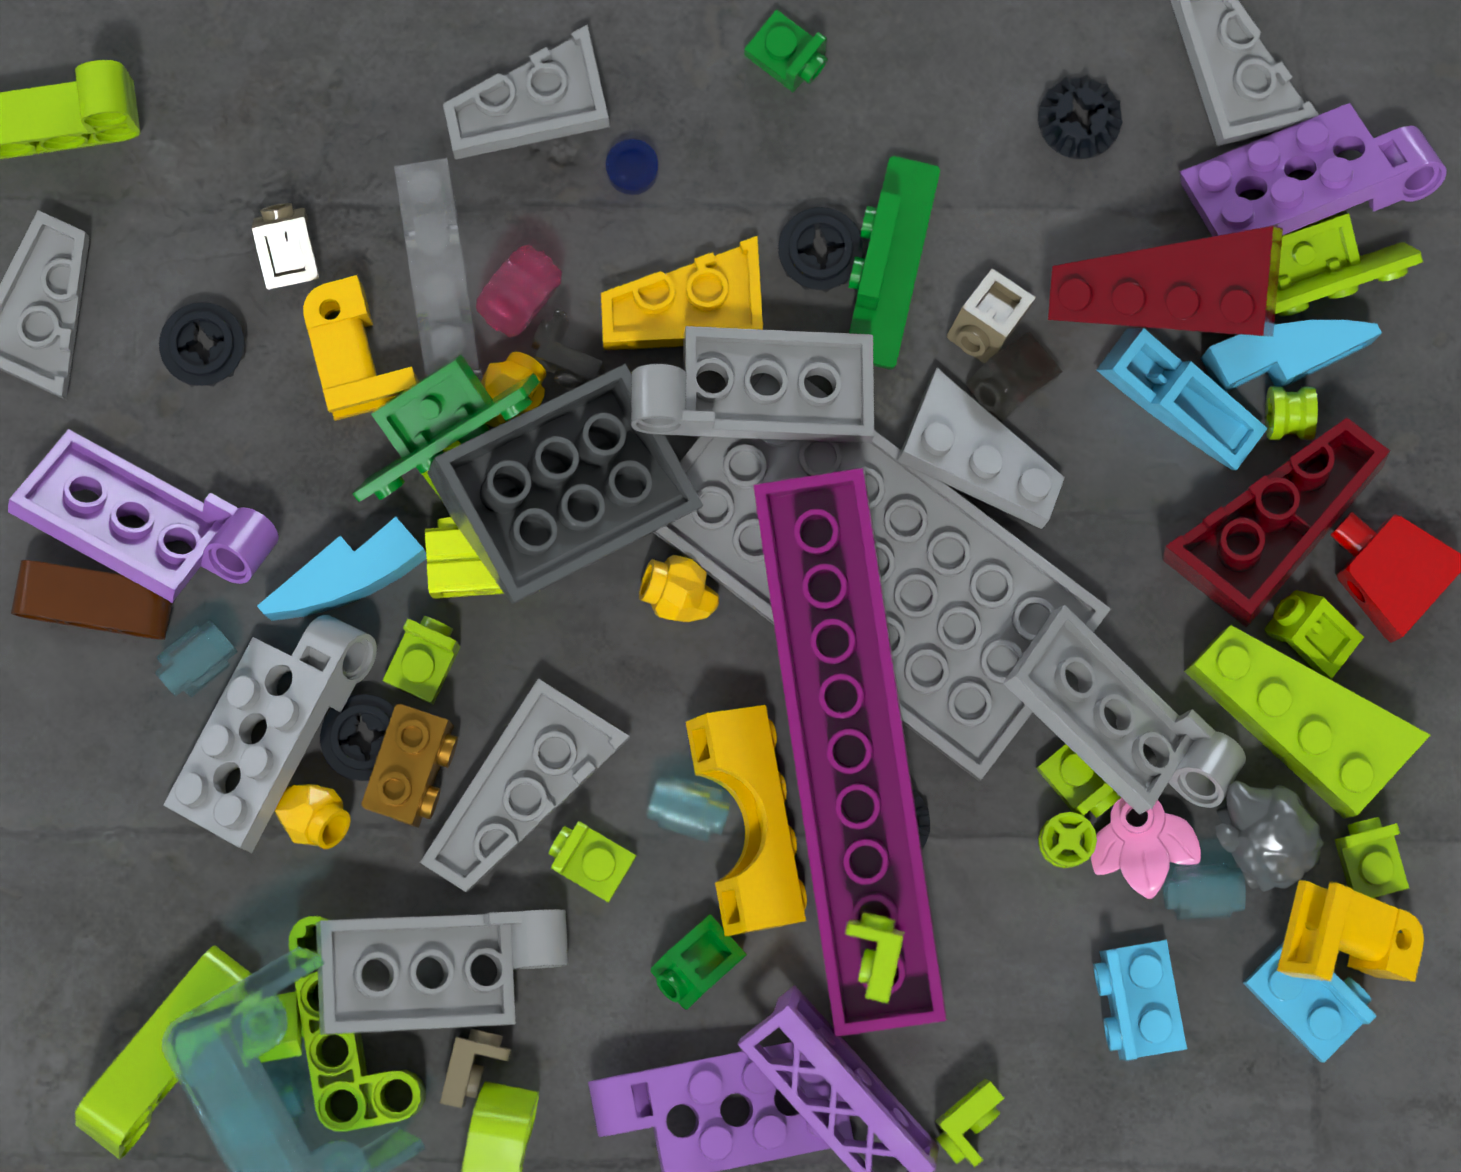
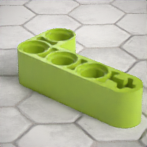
M113 60L85 62L75 68V82L0 92V159L116 143L139 136L140 126L134 81L124 65Z
M308 916L299 920L289 934V951L315 1109L320 1122L328 1129L345 1132L398 1122L414 1116L422 1109L426 1100V1089L423 1081L417 1074L409 1070H393L368 1075L361 1033L336 1034L341 1036L349 1047L347 1059L342 1065L332 1066L324 1060L322 1045L333 1034L320 1035L319 1008L313 1001V991L318 984V971L308 975L307 969L308 965L318 966L317 952L314 949H306L305 939L313 936V927H316V922L330 919L320 916ZM400 1079L405 1081L413 1092V1100L404 1111L392 1109L386 1102L385 1090L392 1080ZM338 1090L351 1092L358 1102L356 1115L350 1121L338 1119L331 1110V1100Z
M212 946L85 1095L75 1112L76 1126L118 1159H122L148 1128L152 1112L242 1005V1001L246 1000L257 984L258 978L217 946Z
M488 1081L484 1082L472 1114L462 1172H522L526 1149L534 1125L539 1091Z

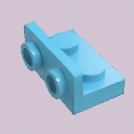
M1167 940L1099 951L1101 962L1095 963L1093 968L1099 996L1108 995L1111 1017L1104 1018L1103 1023L1109 1051L1118 1050L1119 1060L1128 1061L1138 1057L1187 1049Z
M1282 943L1243 984L1319 1062L1324 1063L1362 1024H1370L1377 1017L1367 1006L1372 999L1353 979L1347 977L1342 981L1334 972L1331 981L1296 978L1278 972L1277 968L1282 952Z

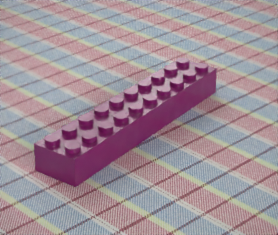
M859 468L753 485L835 1037L946 1021L945 1000L864 469ZM862 912L894 919L893 929L905 932L888 1003L866 998L869 984L858 982L865 949L876 951L878 945L876 941L845 934L848 921L850 919L860 921Z

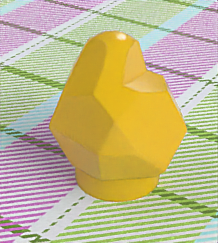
M511 352L506 361L490 363L481 383L492 399L532 373L540 381L528 395L532 403L526 409L506 421L499 414L486 422L489 426L498 427L502 423H506L541 405L545 389L541 384L547 373L545 368L536 359L522 352Z
M672 555L666 559L665 563L655 559H651L648 563L640 585L639 600L650 603L656 616L673 621L692 622L709 617L719 605V595L706 585L707 572L693 559Z
M313 784L287 787L275 809V815L293 843L319 846L322 849H330L336 846L345 837L351 822L350 815L343 809V801L336 791Z

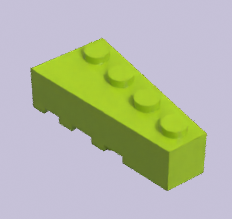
M1232 625L1220 632L1184 671L1344 819L1357 816L1431 736Z

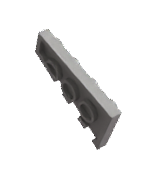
M537 679L420 863L468 893L630 739V736L542 680Z

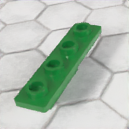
M896 156L889 158L878 207L868 205L866 207L860 237L870 239L866 258L855 256L848 288L858 290L849 334L873 335V366L890 370L894 369L897 364L940 175V168L936 165Z
M462 355L457 356L379 406L371 414L401 457L369 476L352 494L358 502L373 493L378 500L390 495L405 483L402 477L403 474L415 467L420 474L428 471L434 458L445 453L443 449L457 440L460 444H463L487 432L489 427L486 422L499 414L506 421L526 409L532 403L528 395L540 381L532 373L492 399Z

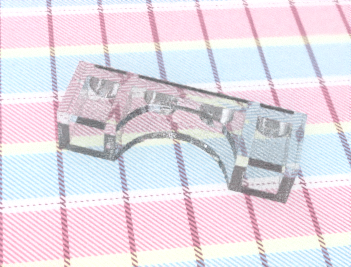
M444 158L394 166L425 375L428 376L457 356L462 355L479 380L483 379L477 330L465 272L460 233L461 225L454 179L448 159Z

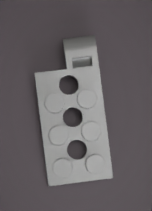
M686 326L683 334V369L667 364H649L637 367L632 371L631 427L642 433L659 435L871 443L874 438L873 335ZM704 371H715L722 375L726 382V387L719 393H709L699 387L696 377ZM758 373H768L776 378L780 390L770 396L761 395L753 389L750 379ZM813 375L823 376L831 383L833 393L825 398L814 397L807 392L804 380Z
M1065 604L1050 614L1003 683L1138 814L1153 808L1168 783L1189 802L1205 808L1216 807L1222 803L1227 794L1228 786L1235 781L1246 761L1242 747L1233 738L1215 731L1193 709L1179 716ZM1066 670L1071 671L1077 677L1079 692H1076L1069 686L1065 676ZM1105 707L1112 710L1116 715L1118 730L1111 727L1107 722L1104 714ZM1144 744L1153 750L1157 759L1156 767L1151 765L1145 758L1143 753Z
M330 615L319 616L308 625L292 656L252 637L163 806L233 845L252 853L328 708L331 707L341 712L356 683L364 679L371 670L377 654L375 639L371 635ZM291 671L293 679L290 688L284 694L278 696V681L284 674ZM265 719L267 729L264 737L256 744H252L251 733L258 722ZM236 768H240L241 778L238 786L233 791L227 793L225 783L228 775Z
M566 910L493 912L483 915L324 920L316 922L320 1035L516 1024L513 970L568 966ZM478 955L490 957L496 965L497 975L489 986L479 985L471 976V963ZM425 957L436 959L443 968L442 982L434 989L421 985L416 976L417 965ZM370 959L379 960L388 968L389 981L381 991L368 989L362 981V968Z

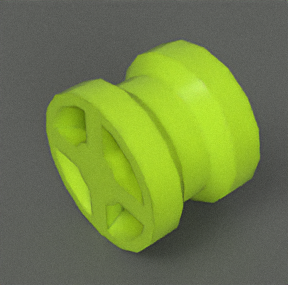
M1270 386L1265 404V426L1268 428L1266 430L1267 438L1269 440H1280L1284 435H1297L1301 440H1313L1318 419V401L1315 388L1301 387L1297 392H1286L1281 386Z
M1074 812L1060 813L1047 820L1040 829L1038 836L1039 851L1044 859L1051 865L1060 868L1075 867L1087 861L1095 851L1097 843L1096 831L1091 822L1083 815Z

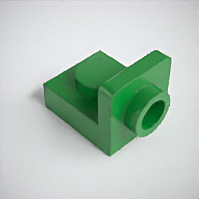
M776 9L745 47L744 56L794 93L803 80L811 84L824 69L828 62V58L824 56L827 38L820 32H817L814 37Z
M710 914L667 951L651 968V973L655 976L660 991L669 1000L678 1002L683 1009L688 1010L747 954L731 936L725 937L723 927Z

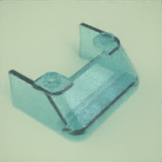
M301 947L295 948L179 1017L168 1026L162 1040L164 1056L229 1172H389L426 1149L420 1138L395 1127L362 1149L345 1140H333L310 1152L261 1064L258 1056L276 1046L283 1038L287 1029L286 1011L276 993L324 965L325 963L319 953Z

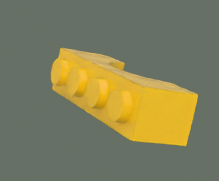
M766 705L711 712L686 721L695 775L710 779L724 787L737 802L745 825V841L739 860L729 873L715 882L725 937L806 921L804 910L807 905V894L804 884L798 879L794 858L797 850L795 833L787 821L784 804L787 788L783 775L778 772L774 751L777 742L776 729L773 722L768 718Z

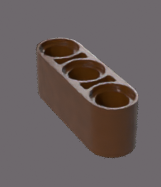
M21 560L11 614L32 620L165 640L172 602L123 575L45 562Z

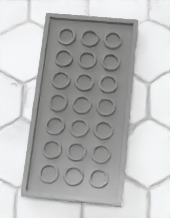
M758 373L750 379L753 389L761 395L770 396L780 390L776 378L768 373ZM804 380L805 388L809 394L817 398L828 397L826 393L809 380ZM875 430L871 443L700 436L680 461V464L699 496L703 507L653 533L684 557L693 559L709 576L773 625L774 621L753 485L852 469H864L902 722L979 782L1033 713L1003 683L1050 614L1065 604L1094 632L1111 610V608L948 485L898 462L897 459L901 450Z

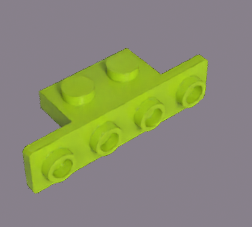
M1341 211L1282 235L1275 314L1278 313L1281 316L1294 315L1308 309V302L1326 296L1328 298H1342L1352 295L1359 290L1358 285L1371 280L1390 281L1403 277L1408 273L1409 267L1423 262L1421 251L1405 242H1401L1359 256L1350 215L1346 211Z

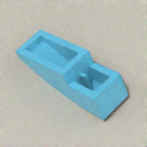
M1305 320L1275 324L1273 337L1239 334L1210 346L1201 357V360L1212 380L1226 392L1265 373H1268L1274 386L1284 388L1371 345L1382 332L1376 323L1351 320Z
M1145 328L1126 329L1096 369V371L1152 416L1231 470H1237L1268 429L1193 362L1181 361Z
M395 517L356 551H353L346 541L339 536L258 604L257 607L271 621L305 617L336 609L369 596L400 579L427 559L426 551L399 519Z

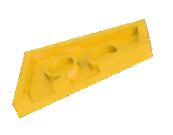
M755 236L741 241L739 247L714 256L713 252L695 258L693 264L666 274L659 271L602 292L601 309L604 350L683 346V334L686 326L763 330L758 237Z

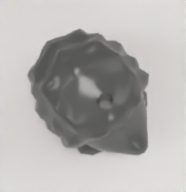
M1235 781L1228 786L1227 806L1217 810L1222 824L1216 826L1215 830L1222 847L1228 852H1232L1246 882L1252 889L1259 888L1263 892L1274 887L1286 889L1302 880L1309 870L1320 863V849L1324 845L1319 835L1320 827L1310 816L1306 807L1302 805L1299 795L1295 791L1289 790L1282 785H1277L1273 789L1254 788L1240 781Z

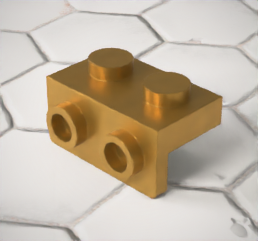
M402 704L396 705L361 803L362 807L419 828L422 818L431 820L441 793L440 788L434 787L440 766L449 768L458 744L459 737L451 735L454 725L447 719Z

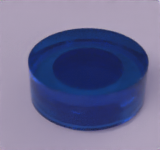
M626 139L617 143L609 151L606 158L608 180L616 190L627 195H638L646 192L654 185L659 173L658 158L655 151L646 142L638 139Z

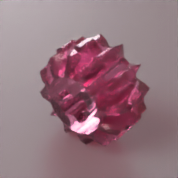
M529 244L521 246L503 262L488 284L482 289V293L476 302L477 312L497 332L501 331L509 338L517 336L527 328L555 294V290L561 284L562 271L541 250L538 252Z

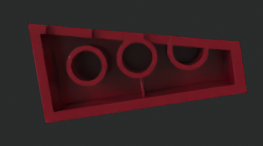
M1273 225L1052 266L1048 320L1273 337L1283 228Z
M1345 418L1290 457L1289 461L1253 483L1248 487L1247 491L1226 506L1220 507L1203 519L1202 523L1185 535H1180L1167 544L1164 550L1163 561L1247 628L1384 467L1390 450L1349 418Z

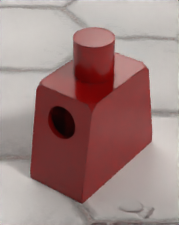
M1351 511L1330 534L1331 537L1353 555L1336 575L1338 580L1390 643L1402 638L1461 573V553L1396 514L1388 518L1374 531Z

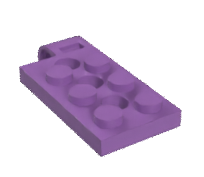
M1348 103L1180 171L1183 189L1212 236L1273 225L1283 228V235L1366 201H1369V206L1374 212L1401 200L1410 202L1423 199L1440 187L1446 177L1447 170L1419 128L1404 126L1373 138L1352 105ZM1345 150H1356L1363 154L1358 159L1351 161L1336 157L1337 154ZM1300 169L1308 170L1314 174L1312 177L1301 181L1287 176L1289 173ZM1249 189H1257L1265 193L1261 198L1252 201L1239 197V194Z
M69 429L10 497L8 504V513L172 603L200 567L232 583L243 584L248 582L276 546L279 539L275 526L258 511L245 507L237 508L212 493L206 497L203 503ZM87 489L96 493L99 499L89 503L80 502L71 493ZM135 515L143 519L146 524L140 528H128L123 526L118 521V518ZM180 540L189 544L193 550L186 554H176L168 550L164 544Z
M792 1041L763 1047L772 1058L791 1060L794 1058V1043ZM744 1051L588 1081L598 1137L653 1127L661 1172H717L831 1148L798 1111L793 1115L787 1116L777 1110L774 1103L776 1086ZM801 1052V1061H809ZM784 1071L792 1080L793 1072ZM800 1073L799 1089L808 1098L830 1100L831 1085L822 1075ZM737 1093L748 1101L750 1112L743 1124L733 1127L722 1119L720 1107L722 1101L728 1095ZM838 1093V1101L846 1102ZM679 1104L689 1106L696 1116L694 1130L684 1137L674 1136L668 1130L666 1124L668 1112ZM821 1112L829 1121V1113ZM837 1114L836 1130L844 1139L854 1140L849 1115Z

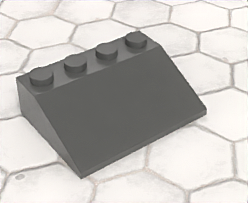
M626 364L435 457L427 472L452 520L512 605L703 507L699 496L666 436L642 433L631 427L632 375Z

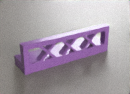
M795 985L778 998L774 1012L740 1038L738 1044L740 1048L852 1172H874L872 1170L873 1155L896 1157L908 1170L907 1172H933L936 1169L939 1145L841 1036L835 1037L834 1028ZM779 1027L794 1043L793 1060L772 1058L759 1042ZM801 1052L809 1061H801ZM784 1071L793 1072L792 1080ZM800 1073L822 1075L831 1085L830 1100L808 1098L799 1089ZM838 1093L846 1102L838 1101ZM821 1112L829 1113V1121ZM836 1115L859 1116L868 1126L867 1141L844 1139L836 1130ZM874 1135H876L883 1143L874 1142ZM858 1153L866 1154V1162Z

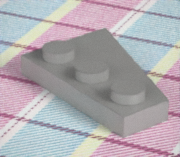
M1171 0L1217 146L1278 132L1319 115L1311 102L1304 103L1292 86L1290 80L1293 77L1282 61L1277 64L1259 39L1260 30L1239 0Z
M588 25L571 33L572 39L550 51L545 47L529 56L530 62L506 75L498 73L443 103L455 160L610 127Z
M37 210L0 283V370L66 400L90 237L85 231Z
M938 368L935 369L929 379L897 461L1042 529L1051 517L1065 477Z

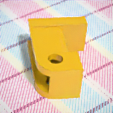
M357 275L322 284L314 288L307 295L303 305L304 319L329 413L332 412L335 421L374 411L418 382L412 367L377 376L365 327L373 325L364 288ZM340 311L336 318L327 319L330 313Z
M1299 880L1277 971L1296 978L1331 981L1338 951H1342L1350 955L1347 965L1350 968L1375 978L1415 982L1424 944L1423 929L1419 920L1411 913L1361 894L1339 883L1329 882V887L1326 889L1309 881Z

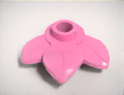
M1121 797L1111 809V822L1096 834L1097 843L1095 851L1091 855L1092 866L1096 875H1106L1121 869L1130 887L1145 898L1153 899L1166 880L1170 869V862L1180 865H1196L1201 862L1200 844L1191 825L1181 817L1165 813L1159 800L1156 801L1153 808L1146 811L1148 819L1144 825L1140 827L1131 826L1127 821V816L1133 808Z

